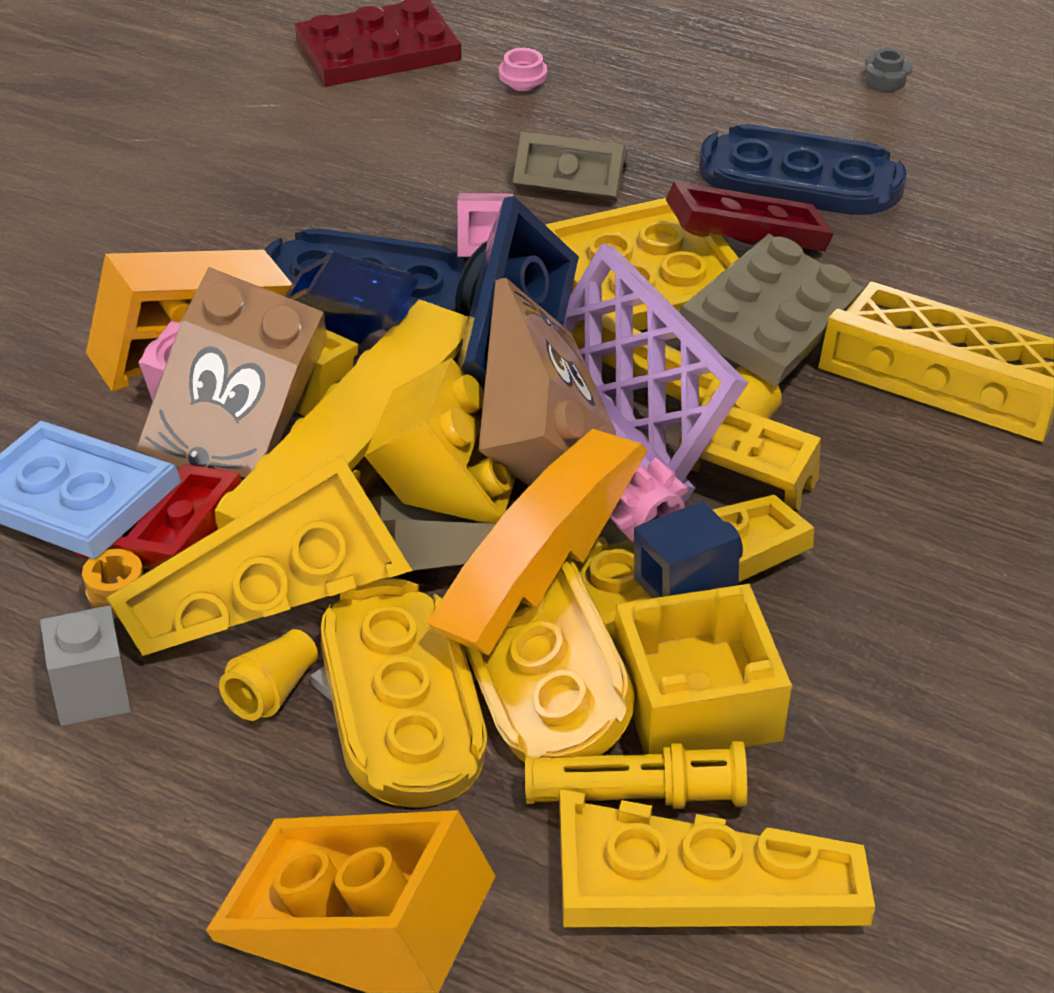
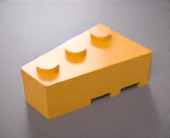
M264 249L105 254L86 354L110 390L114 392L128 387V378L142 374L139 361L143 357L145 349L160 336L171 321L181 323L208 267L287 298L291 297L293 284Z

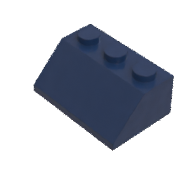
M515 196L504 197L489 234L457 364L465 375H471L477 380L483 392L485 389L495 280L507 278L563 326L579 256Z

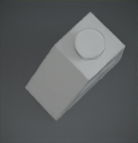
M111 605L40 619L47 671L60 726L131 712Z

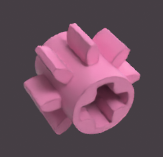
M654 458L647 468L642 464L639 465L609 519L634 542V527L685 508L684 502L680 497L688 491V487L675 477L676 474L661 460Z

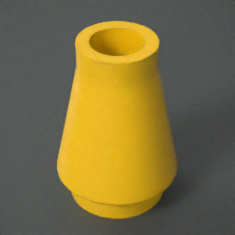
M292 629L274 641L231 659L226 665L225 674L222 675L219 681L220 694L225 704L234 714L249 721L275 715L305 671L317 661L318 650L314 641L305 632Z

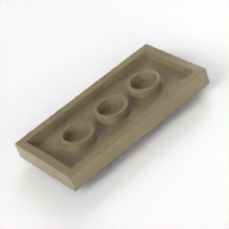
M768 234L681 307L679 313L718 353L777 386L824 339L828 318L836 308L846 311L863 292L864 287L852 281L851 276L842 268L831 264H822L804 254L802 248L794 241Z

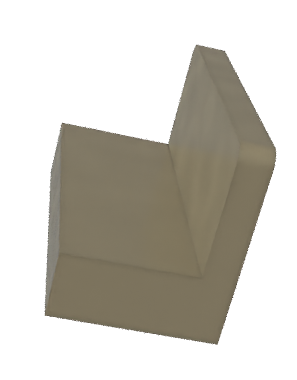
M521 131L513 184L515 187L618 200L623 167H628L629 155L624 144Z

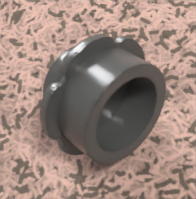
M879 49L865 60L867 83L881 91L899 90L905 86L906 76L912 73V64L907 60L904 61V54L897 49Z

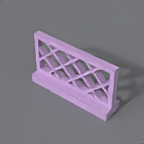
M602 243L570 295L563 326L572 333L578 322L585 320V348L579 349L585 360L584 362L615 427L616 436L641 443L648 451L640 464L646 468L654 458H658L676 474L675 477L688 487V491L680 497L685 504L695 489L686 476L748 382L615 247ZM612 269L615 272V298L602 302V283ZM645 303L647 305L648 332L633 335V306ZM616 311V340L602 343V315ZM678 337L681 340V367L665 370V340ZM648 345V374L633 378V348ZM616 353V382L604 384L602 381V356ZM712 372L722 383L709 403L699 406V375ZM681 379L682 410L666 414V383ZM648 387V418L637 420L633 415V390ZM682 423V444L672 458L666 452V426Z

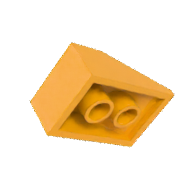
M459 810L277 818L270 825L206 931L215 942L366 993H439L496 875Z

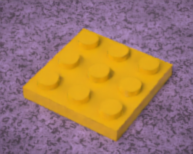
M666 198L545 224L579 256L571 293L602 243L615 247L678 312L686 302L739 259L721 235L710 234L707 237H699L685 231L680 226ZM612 269L602 283V302L615 298V272ZM645 303L633 306V328L638 331L648 329L647 305ZM616 311L605 314L616 320Z

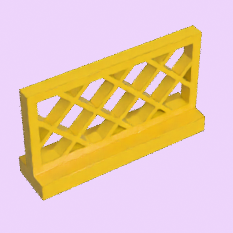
M872 281L846 311L836 308L828 318L819 369L1040 442H1044L1054 417V362L1046 363L1043 359L1054 360V338ZM877 305H881L890 309L880 310ZM938 323L944 325V327H934L932 324ZM898 326H911L913 329L903 330V329L896 328V327H898ZM992 340L1001 344L990 345L987 341ZM965 343L968 347H956L951 344ZM1020 360L1024 365H1013L1006 361Z

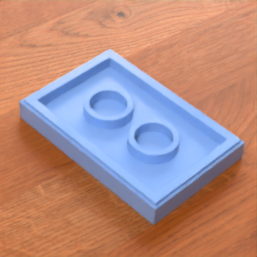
M39 421L0 453V524L96 559L177 487L181 480L174 464L54 424Z

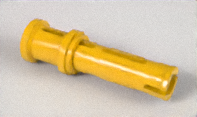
M732 741L729 749L685 750L682 743H670V747H663V754L594 755L559 758H533V756H525L526 803L559 801L560 789L585 793V801L665 798V806L672 805L673 809H684L687 801L732 800L735 807H746L747 766L745 745L743 741Z

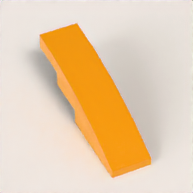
M591 429L550 464L503 514L464 564L427 621V624L444 637L490 655L520 602L538 608L567 556L582 563L585 561L648 450L645 446L632 440Z

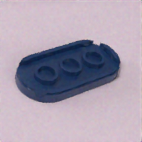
M736 125L729 127V134L719 137L717 131L703 141L700 149V173L715 188L813 204L818 210L850 215L875 214L895 206L904 194L907 176L906 168L899 160L896 164L890 160L891 153L876 144L762 125Z
M307 229L296 232L295 240L287 241L283 244V240L280 238L270 243L264 249L293 284L290 299L323 311L324 315L392 324L397 318H402L419 299L459 313L456 308L455 296L458 281L465 267L464 257H458L456 251L447 247L327 229Z

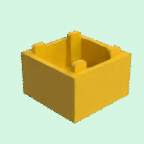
M750 584L616 604L614 644L634 685L635 705L632 719L644 755L663 754V747H670V743H682L685 750L729 749L732 741H743L745 747L783 741L792 684Z

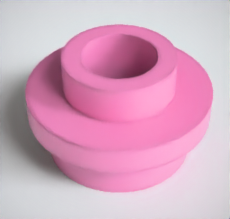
M515 48L505 53L504 61L499 65V78L514 90L529 91L547 79V65L543 62L540 52L530 48Z

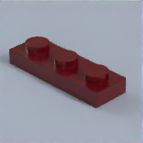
M673 181L666 198L680 226L688 233L699 237L715 234L732 237L745 244H755L766 235L771 234L774 237L790 239L802 249L825 252L834 235V232L813 204Z

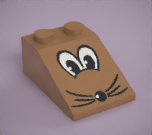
M208 267L180 323L136 452L174 464L177 469L188 464L238 472L243 481L254 470L259 459L263 455L269 454L278 445L327 343L324 312Z
M507 278L495 280L478 450L487 457L494 459L497 464L506 467L509 473L530 486L550 464L591 429L615 436L616 430L572 333Z

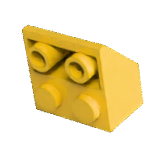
M453 358L446 360L392 391L365 453V457L403 504L487 524H495L506 511L516 477L509 473L506 467L497 464L494 459L487 457L478 450L484 392L477 380L471 375H465Z

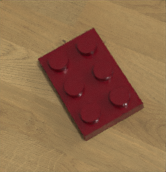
M403 0L400 4L384 7L365 6L352 13L336 16L318 15L309 21L295 23L296 40L324 87L462 60L461 42L431 0Z

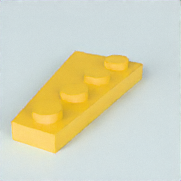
M341 454L107 597V600L142 656L226 630L241 623L260 617L271 616L290 610L298 605L327 596L331 597L387 577L391 578L413 570Z
M776 495L713 509L723 521L730 522L740 535L743 555L739 559V582L813 548L814 527ZM602 536L597 538L583 563L574 559L571 560L583 578L614 641L616 604L652 598L634 579V542L626 540L608 545L605 537Z
M560 789L559 821L563 927L872 925L875 903L864 845L768 827L760 836L734 831L726 826L725 819L696 814L694 823L651 816L652 806L621 800L620 808L613 809L585 803V793Z

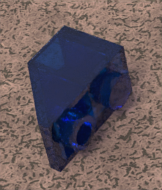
M333 252L303 268L285 297L323 311L326 330L360 345L370 334L380 329H384L387 332L393 326H398L410 310V305L407 301L419 281L411 273Z

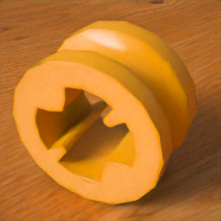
M108 549L96 559L89 558L82 570V578L86 586L85 593L89 605L93 608L110 605L107 600L109 595L142 576L143 568L139 557L131 551L124 549ZM117 579V583L112 584L111 580Z

